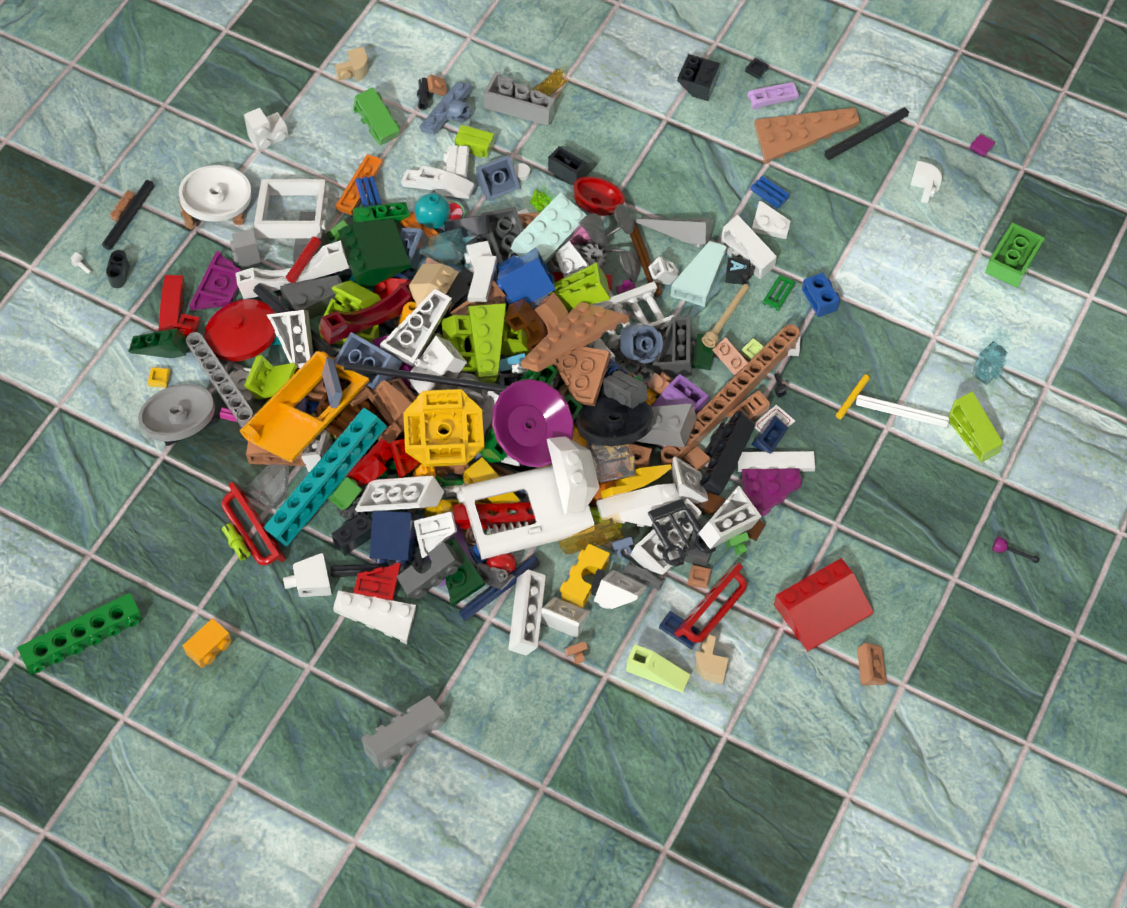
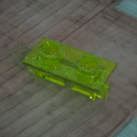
M537 189L534 190L530 200L531 205L538 212H542L552 202L545 192L538 191Z

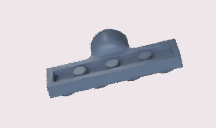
M457 81L419 126L421 132L435 135L449 119L458 122L467 121L471 115V108L469 103L463 100L473 90L471 84Z

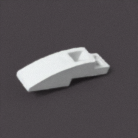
M421 166L420 170L407 169L401 180L402 187L435 190L436 193L442 196L467 199L470 198L475 187L474 183L461 176L426 166Z

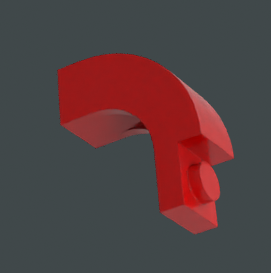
M381 438L369 453L357 462L346 477L355 480L358 486H361L382 475L387 470L384 464L393 456L389 443Z

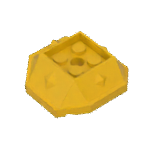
M462 389L422 391L404 412L405 452L426 467L466 465L484 449L482 409ZM447 430L449 433L442 435L439 431Z

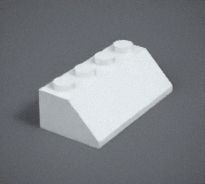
M434 476L373 480L368 483L355 510L357 512L435 507L438 506L444 491Z

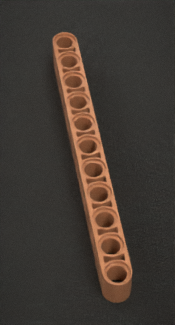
M786 325L696 415L697 419L691 432H697V434H690L685 448L666 445L662 449L661 465L671 464L672 467V460L675 456L683 461V457L698 446L788 355V352L798 342L799 329L797 326Z

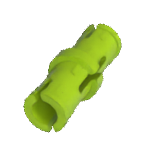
M228 523L226 525L229 530L223 526L222 532L227 537L228 544L234 549L238 559L243 561L246 559L243 554L248 558L250 552L243 543V537L237 533L234 525Z

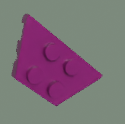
M216 251L189 305L190 310L224 307L233 302L239 290L236 273L241 270L235 267L229 259L226 260L220 251Z

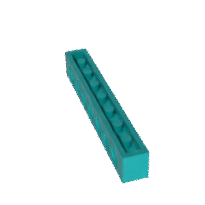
M363 408L263 528L287 547L387 426L376 415Z

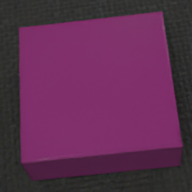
M980 134L972 142L970 148L985 157L994 147L995 142Z

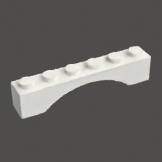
M341 241L323 246L309 260L295 283L309 281L348 269V259ZM250 268L237 272V285L244 300L258 296L253 292L255 285L261 283L271 293L280 290V286L294 284L286 279V275L291 268L284 270Z

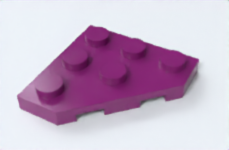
M742 469L741 472L743 492L761 516H766L771 512V508L776 504H781L788 498L791 492L801 488L800 469Z

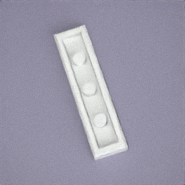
M814 451L772 452L771 454L767 452H742L737 462L738 472H742V469H800V472L815 471Z

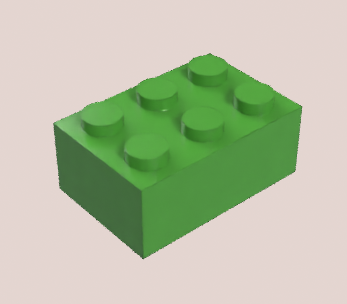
M1011 223L989 259L985 273L1018 288L1039 254L1045 238L1015 223Z

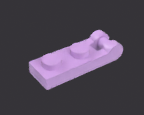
M794 82L751 90L747 96L752 101V108L757 110L762 106L796 100L799 94Z

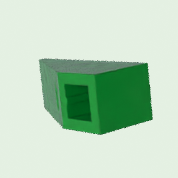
M406 202L353 208L352 223L394 218L395 223H398L410 217Z

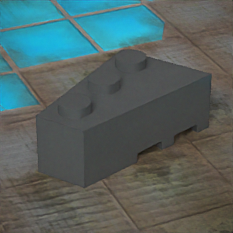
M337 275L280 286L282 299L291 311L307 310L309 320L326 312L331 299L336 300L337 304H341L335 298L336 295L332 290L334 285L342 283Z

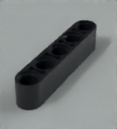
M741 410L737 411L730 419L700 480V485L705 490L718 496L725 489L755 427V422Z

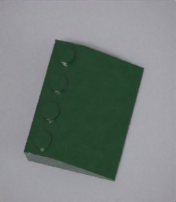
M394 218L354 222L338 230L351 271L360 286L368 289L412 267Z

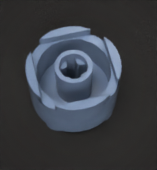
M633 323L621 330L619 346L622 355L626 358L641 363H650L656 359L655 357L658 353H661L663 338L654 327Z

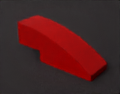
M181 275L164 276L159 331L174 329V324L180 321L185 289L184 277Z

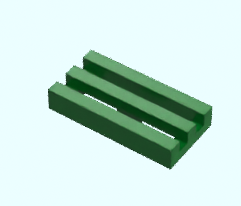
M779 275L764 298L763 304H768L770 308L775 307L776 311L779 312L795 287L796 282ZM784 281L773 300H770L780 282ZM787 284H790L780 301L776 303Z

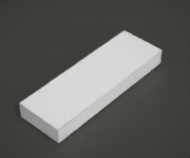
M496 256L478 257L468 294L469 302H487L498 261Z

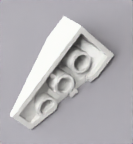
M570 241L555 252L564 278L590 266ZM609 290L610 297H613V293Z

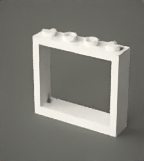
M261 179L254 222L256 238H312L313 236L321 238L322 230H325V220L327 219V210L325 208H328V198L326 197H329V186H326V180ZM270 196H318L315 221H266Z

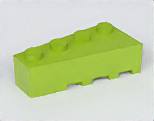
M506 304L468 307L466 315L470 316L472 334L469 335L471 353H474L476 371L474 374L479 379V382L493 384L497 379Z

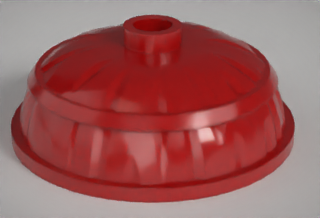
M581 177L574 182V199L577 205L588 213L609 216L614 214L616 206L624 204L625 197L623 192L607 180L597 177Z

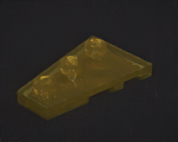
M610 518L558 542L563 552L568 555L582 549L585 550L588 544L596 547L622 538L624 534L613 518Z

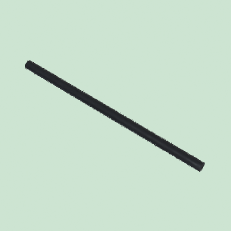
M344 363V370L500 393L508 387L506 385Z

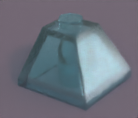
M461 227L428 237L421 247L420 253L444 265L458 264L465 253Z

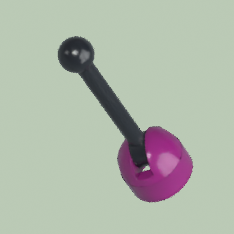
M997 536L994 541L992 551L1003 553L1008 550L1031 559L1033 563L1040 561V558L1036 555L1031 556L1009 547L1007 540Z

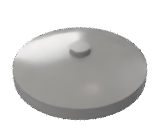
M192 384L176 385L163 389L151 396L141 407L138 420L144 434L151 439L158 441L181 440L199 432L210 422L215 412V404L210 392L201 386Z

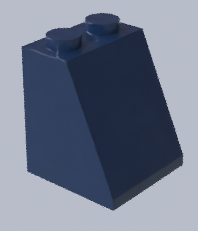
M373 511L369 558L376 559L375 563L386 564L388 560H395V563H401V565H406L407 561H413L417 539L414 521L421 519V515L407 512Z

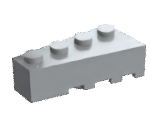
M430 696L408 708L406 715L398 714L395 716L390 725L384 727L382 724L377 727L374 735L369 736L366 734L361 737L365 754L379 770H382L384 767H390L397 757L406 755L413 745L417 742H423L430 732L436 731L444 725L445 713Z

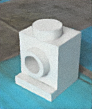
M660 256L648 267L654 282L670 285L679 277V270L673 262L663 260Z

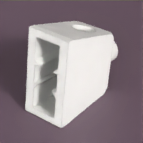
M323 553L294 563V575L283 577L285 589L297 587L299 597L332 595Z

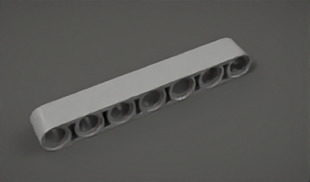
M198 332L189 334L186 338V343L191 353L242 428L254 416L252 409L203 336Z

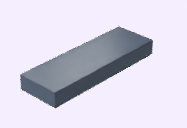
M326 358L322 376L330 407L337 408L343 393L334 360Z

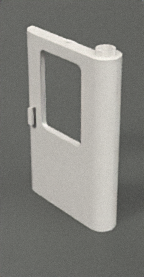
M553 465L460 486V491H457L459 503L462 502L466 507L481 559L595 532V525L589 505L581 513L564 515ZM518 490H526L536 523L496 534L485 535L475 501Z

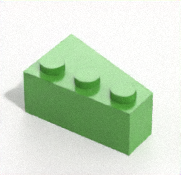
M372 87L355 96L352 110L354 113L358 112L362 117L360 121L368 125L370 134L380 146L398 137L400 126L396 120L392 119L390 109L384 106L378 91L376 92Z

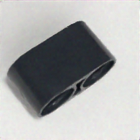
M123 250L113 251L107 265L106 274L113 288L123 287L127 280L130 265L127 255Z

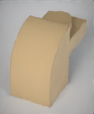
M364 47L348 50V62L335 65L338 81L355 77L356 82H358L367 75L368 61Z
M708 635L707 642L703 641L701 652L696 651L695 668L703 679L723 684L728 658L713 655L716 636Z

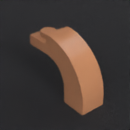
M554 293L544 298L534 309L546 324L548 334L568 315L564 304Z

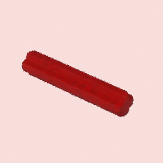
M313 236L286 275L288 282H296L321 244L319 238Z

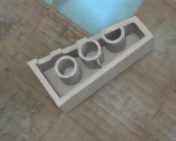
M495 71L484 91L485 109L549 126L554 116L555 99L537 90L531 91L527 85H519L510 77L504 78L500 72Z
M680 404L651 407L654 415L653 427L646 436L635 442L685 448L697 419L693 405Z

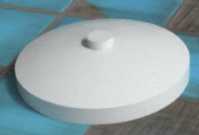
M210 165L192 171L182 180L179 187V200L183 209L197 219L213 222L224 221L236 217L247 208L251 200V186L248 179L240 171L228 166Z

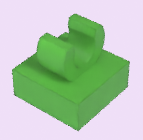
M343 220L329 230L326 235L329 239L335 236L336 242L341 241L338 230L348 225Z
M747 532L725 541L727 549L734 547L737 556L745 553L747 549L744 542L749 540Z

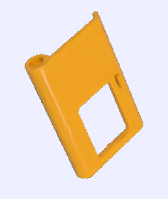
M317 351L240 429V433L249 442L292 463L370 380L354 371L344 370L343 366L335 363L338 377L351 382L342 392L339 406L337 408L329 406L319 417H313L295 408L323 378L322 371L326 358L330 357L324 351Z

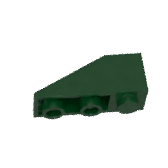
M177 328L133 336L128 352L164 358L186 356L188 349L187 337Z

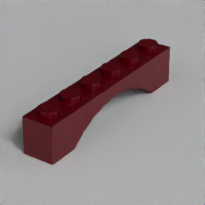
M412 280L400 284L387 297L368 308L354 312L335 311L321 317L319 333L331 345L347 338L351 332L357 334L401 315L405 304L415 302L409 288Z

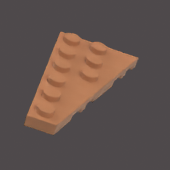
M580 302L521 361L522 368L539 372L556 363V359L560 356L566 357L571 354V350L575 348L581 349L599 339L605 331L615 330L616 325L620 323L626 324L629 322V315Z

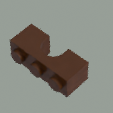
M524 298L509 305L504 319L515 332L521 329L526 331L528 337L526 346L532 351L548 335L547 327Z

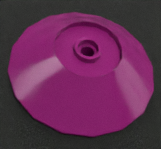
M526 379L513 382L500 393L493 407L492 426L497 442L505 453L515 461L532 467L550 465L552 460L547 439L565 436L571 440L573 439L574 421L569 405L559 391L547 383Z

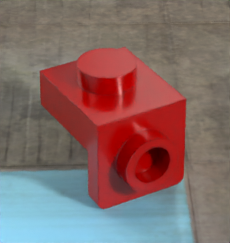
M182 314L179 323L174 324V329L177 328L187 337L189 334L197 332L201 322L200 317Z

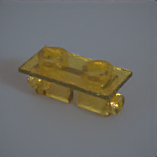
M555 69L550 76L540 84H537L532 91L537 90L547 96L552 95L567 82L562 77L563 71Z

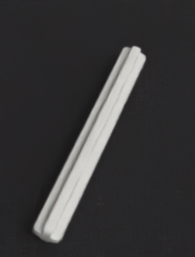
M864 395L857 396L856 405L942 427H947L949 422L948 416Z

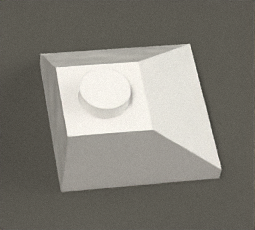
M612 570L601 580L594 601L603 608L614 609L637 600L648 589L649 585L640 583L638 580Z

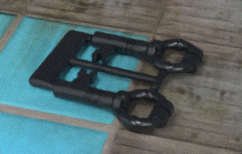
M682 499L648 512V516L653 522L652 527L664 546L662 556L667 564L673 567L683 565L685 559L684 552L695 548L706 554L716 551V546L711 549L708 546H701L700 539L702 537L699 535V532L702 530V527L692 510L687 508ZM685 510V517L678 518V522H680L681 526L685 525V523L691 524L696 532L695 545H689L672 514ZM669 516L687 548L682 550L668 539L665 532L673 529L670 526V522L660 525L657 520ZM678 551L679 558L670 560L667 556L668 552Z

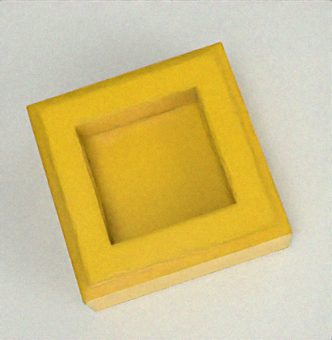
M151 367L148 386L167 388L171 373L170 369Z

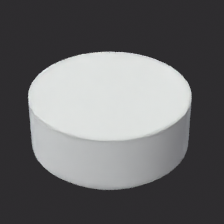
M519 163L514 166L518 181H524L529 178L530 168L527 164Z

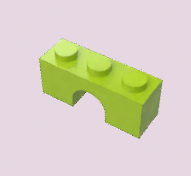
M453 315L441 320L443 339L449 340L467 361L458 375L475 372L474 353L466 352L464 348L465 338L472 334L470 316Z

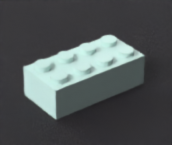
M560 192L517 236L510 249L522 257L537 247L544 262L547 264L555 255V252L563 247L582 227L578 223L587 215Z

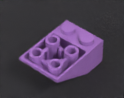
M679 374L665 388L652 407L692 404L697 415L708 404L709 395Z

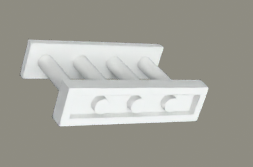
M655 282L610 297L611 300L591 304L624 314L622 308L629 306L641 324L652 326L657 331H666L671 318L674 317L671 315L664 318L653 298L657 289ZM642 300L647 301L658 321L649 324L638 302ZM629 322L626 324L621 323L624 328L630 325ZM607 330L610 339L606 346L609 349L620 348L619 340L621 335L617 336L615 330Z

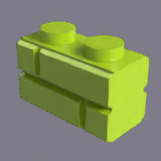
M462 124L455 137V146H468L469 153L474 154L478 158H489L491 150L495 145V134Z

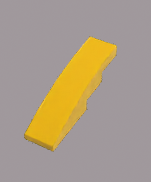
M671 464L644 467L629 472L630 477L616 481V487L601 491L602 499L625 494L653 482L672 468Z

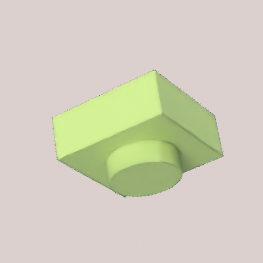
M752 339L741 350V355L751 361L764 346L755 339Z

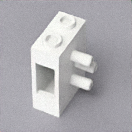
M435 336L420 359L415 361V366L411 372L456 378L467 361L449 340ZM408 379L411 383L410 386L419 394L422 391L448 390L450 385Z

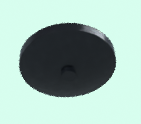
M607 396L597 398L595 406L584 405L576 416V425L580 436L593 444L602 446H621L638 441L651 431L654 424L653 410L647 402L639 403V405L632 409Z

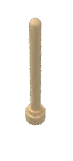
M747 284L742 285L713 330L705 333L702 338L705 346L713 348L716 345L719 332L748 291L749 286Z

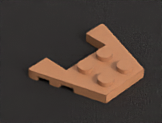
M401 378L388 381L390 385L401 392L411 403L416 400V397ZM365 386L351 400L350 405L353 407L369 398L390 424L377 439L383 438L390 444L391 441H395L404 431V424L401 419L394 422L376 389Z

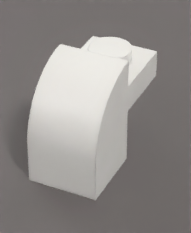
M917 161L911 185L924 188L921 202L928 203L929 197H933L934 192L939 191L942 176L940 171L932 164Z

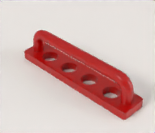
M231 482L228 485L231 491L223 497L222 508L238 534L243 537L244 543L253 558L262 566L269 565L276 559L284 562L287 558L273 536L263 528L265 526L264 522L242 488L236 483ZM236 497L269 548L271 554L266 558L262 557L230 507L229 503L233 498Z
M530 502L475 504L482 529H488V526L492 529L494 524L500 529L502 523L508 528L510 522H512L514 528L517 522H520L522 527L525 521L528 522V525L536 523L534 514L527 512V510L532 509ZM463 504L453 505L454 521L457 526L466 530L472 527L466 507ZM493 510L496 511L498 514L492 516L489 515L488 512ZM515 510L517 514L510 515L507 511Z
M740 563L731 566L677 628L674 632L677 637L685 635L690 641L699 643L705 640L747 589L746 579L739 572L743 568ZM735 578L739 583L738 589L698 635L694 634L690 628L731 580Z

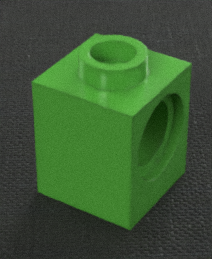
M346 477L328 499L339 509L344 510L349 507L362 489L358 487V483L355 480Z

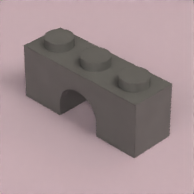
M444 541L428 553L432 560V565L427 572L422 573L420 569L411 565L397 576L409 597L415 600L422 598L428 590L440 585L443 579L456 573L458 568L463 565L452 546Z

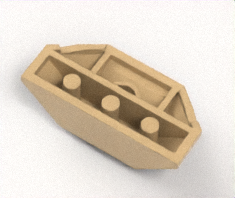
M422 264L409 285L416 302V307L434 289L448 296L449 290L459 271L444 264Z

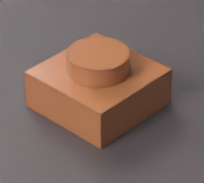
M430 74L427 78L429 92L444 96L447 93L445 79Z

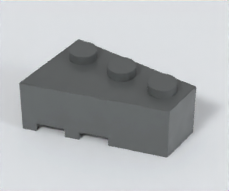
M690 316L671 318L664 335L662 351L658 353L656 360L653 362L654 373L661 375L664 372L668 376H678L679 374L682 376L692 375L693 328Z

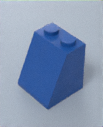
M537 247L498 273L497 284L501 291L505 290L507 294L506 300L509 305L523 298L529 304L556 290L554 277Z

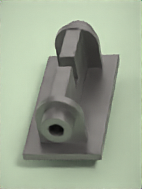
M482 562L475 566V569L488 586L502 590L514 578V575L507 574L504 569L490 568V566Z

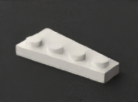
M338 591L333 610L344 617L364 623L371 629L375 628L384 632L385 635L391 638L393 636L407 644L416 612V605Z

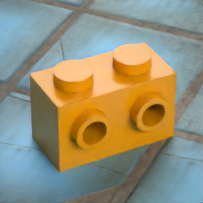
M212 618L182 646L185 654L203 669L206 665H210L221 651H225L230 646L232 640L229 632Z

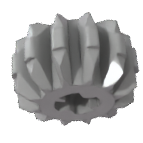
M589 243L579 249V253L589 265L597 262L601 270H603V266L607 263L604 260L607 255L602 253L604 248L599 249L598 244L592 245Z

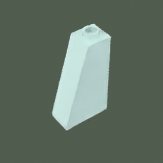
M709 241L673 282L671 297L705 307L724 261L727 246Z

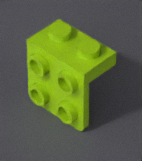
M262 355L256 356L244 387L257 399L272 397L295 374L297 365L289 363L273 367Z

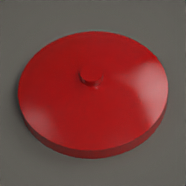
M245 299L232 302L218 310L211 317L205 329V341L219 359L236 362L253 358L266 350L276 337L275 329L267 316L268 314L275 313L268 304L259 300Z

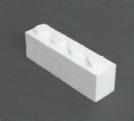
M527 570L517 578L508 649L510 651L527 656L538 648L546 575Z

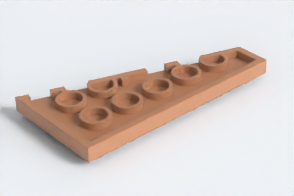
M856 107L756 119L754 121L764 164L770 163L772 159L782 158L784 154L791 151L796 152L813 145L822 138L827 139L836 132H844L859 125Z

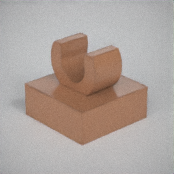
M584 641L565 648L564 653L566 657L573 655L575 663L579 664L585 661L582 651H585L588 647Z

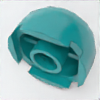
M426 193L421 196L415 205V219L420 225L421 223L425 224L427 228L444 226V222L450 219V205L447 199L438 193Z

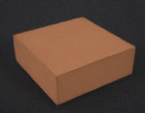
M696 446L683 457V461L699 471L710 462V457Z
M692 565L687 585L707 589L711 569Z

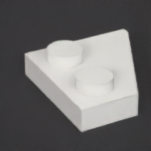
M759 201L752 230L755 233L787 239L791 221L762 201Z
M453 512L414 521L422 558L429 556L428 553L457 532Z

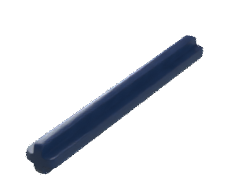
M536 556L529 558L517 567L515 572L509 573L514 575V578L502 590L495 587L489 588L459 611L460 617L464 621L468 620L516 584L517 578L525 571H533L540 566L539 559Z

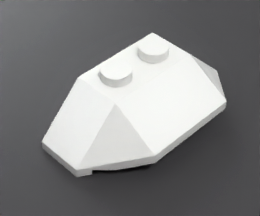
M566 436L548 438L547 444L564 515L581 513L599 490L591 451Z

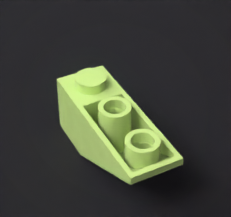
M634 644L627 660V672L681 693L684 692L690 678L689 673L654 651Z

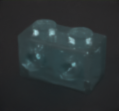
M993 341L979 354L972 375L985 385L993 379H998L1003 373L1001 369L1007 362L1005 359L1008 352L1003 346Z

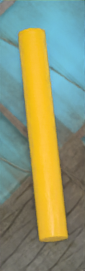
M863 375L836 413L838 419L844 417L870 380L868 375Z

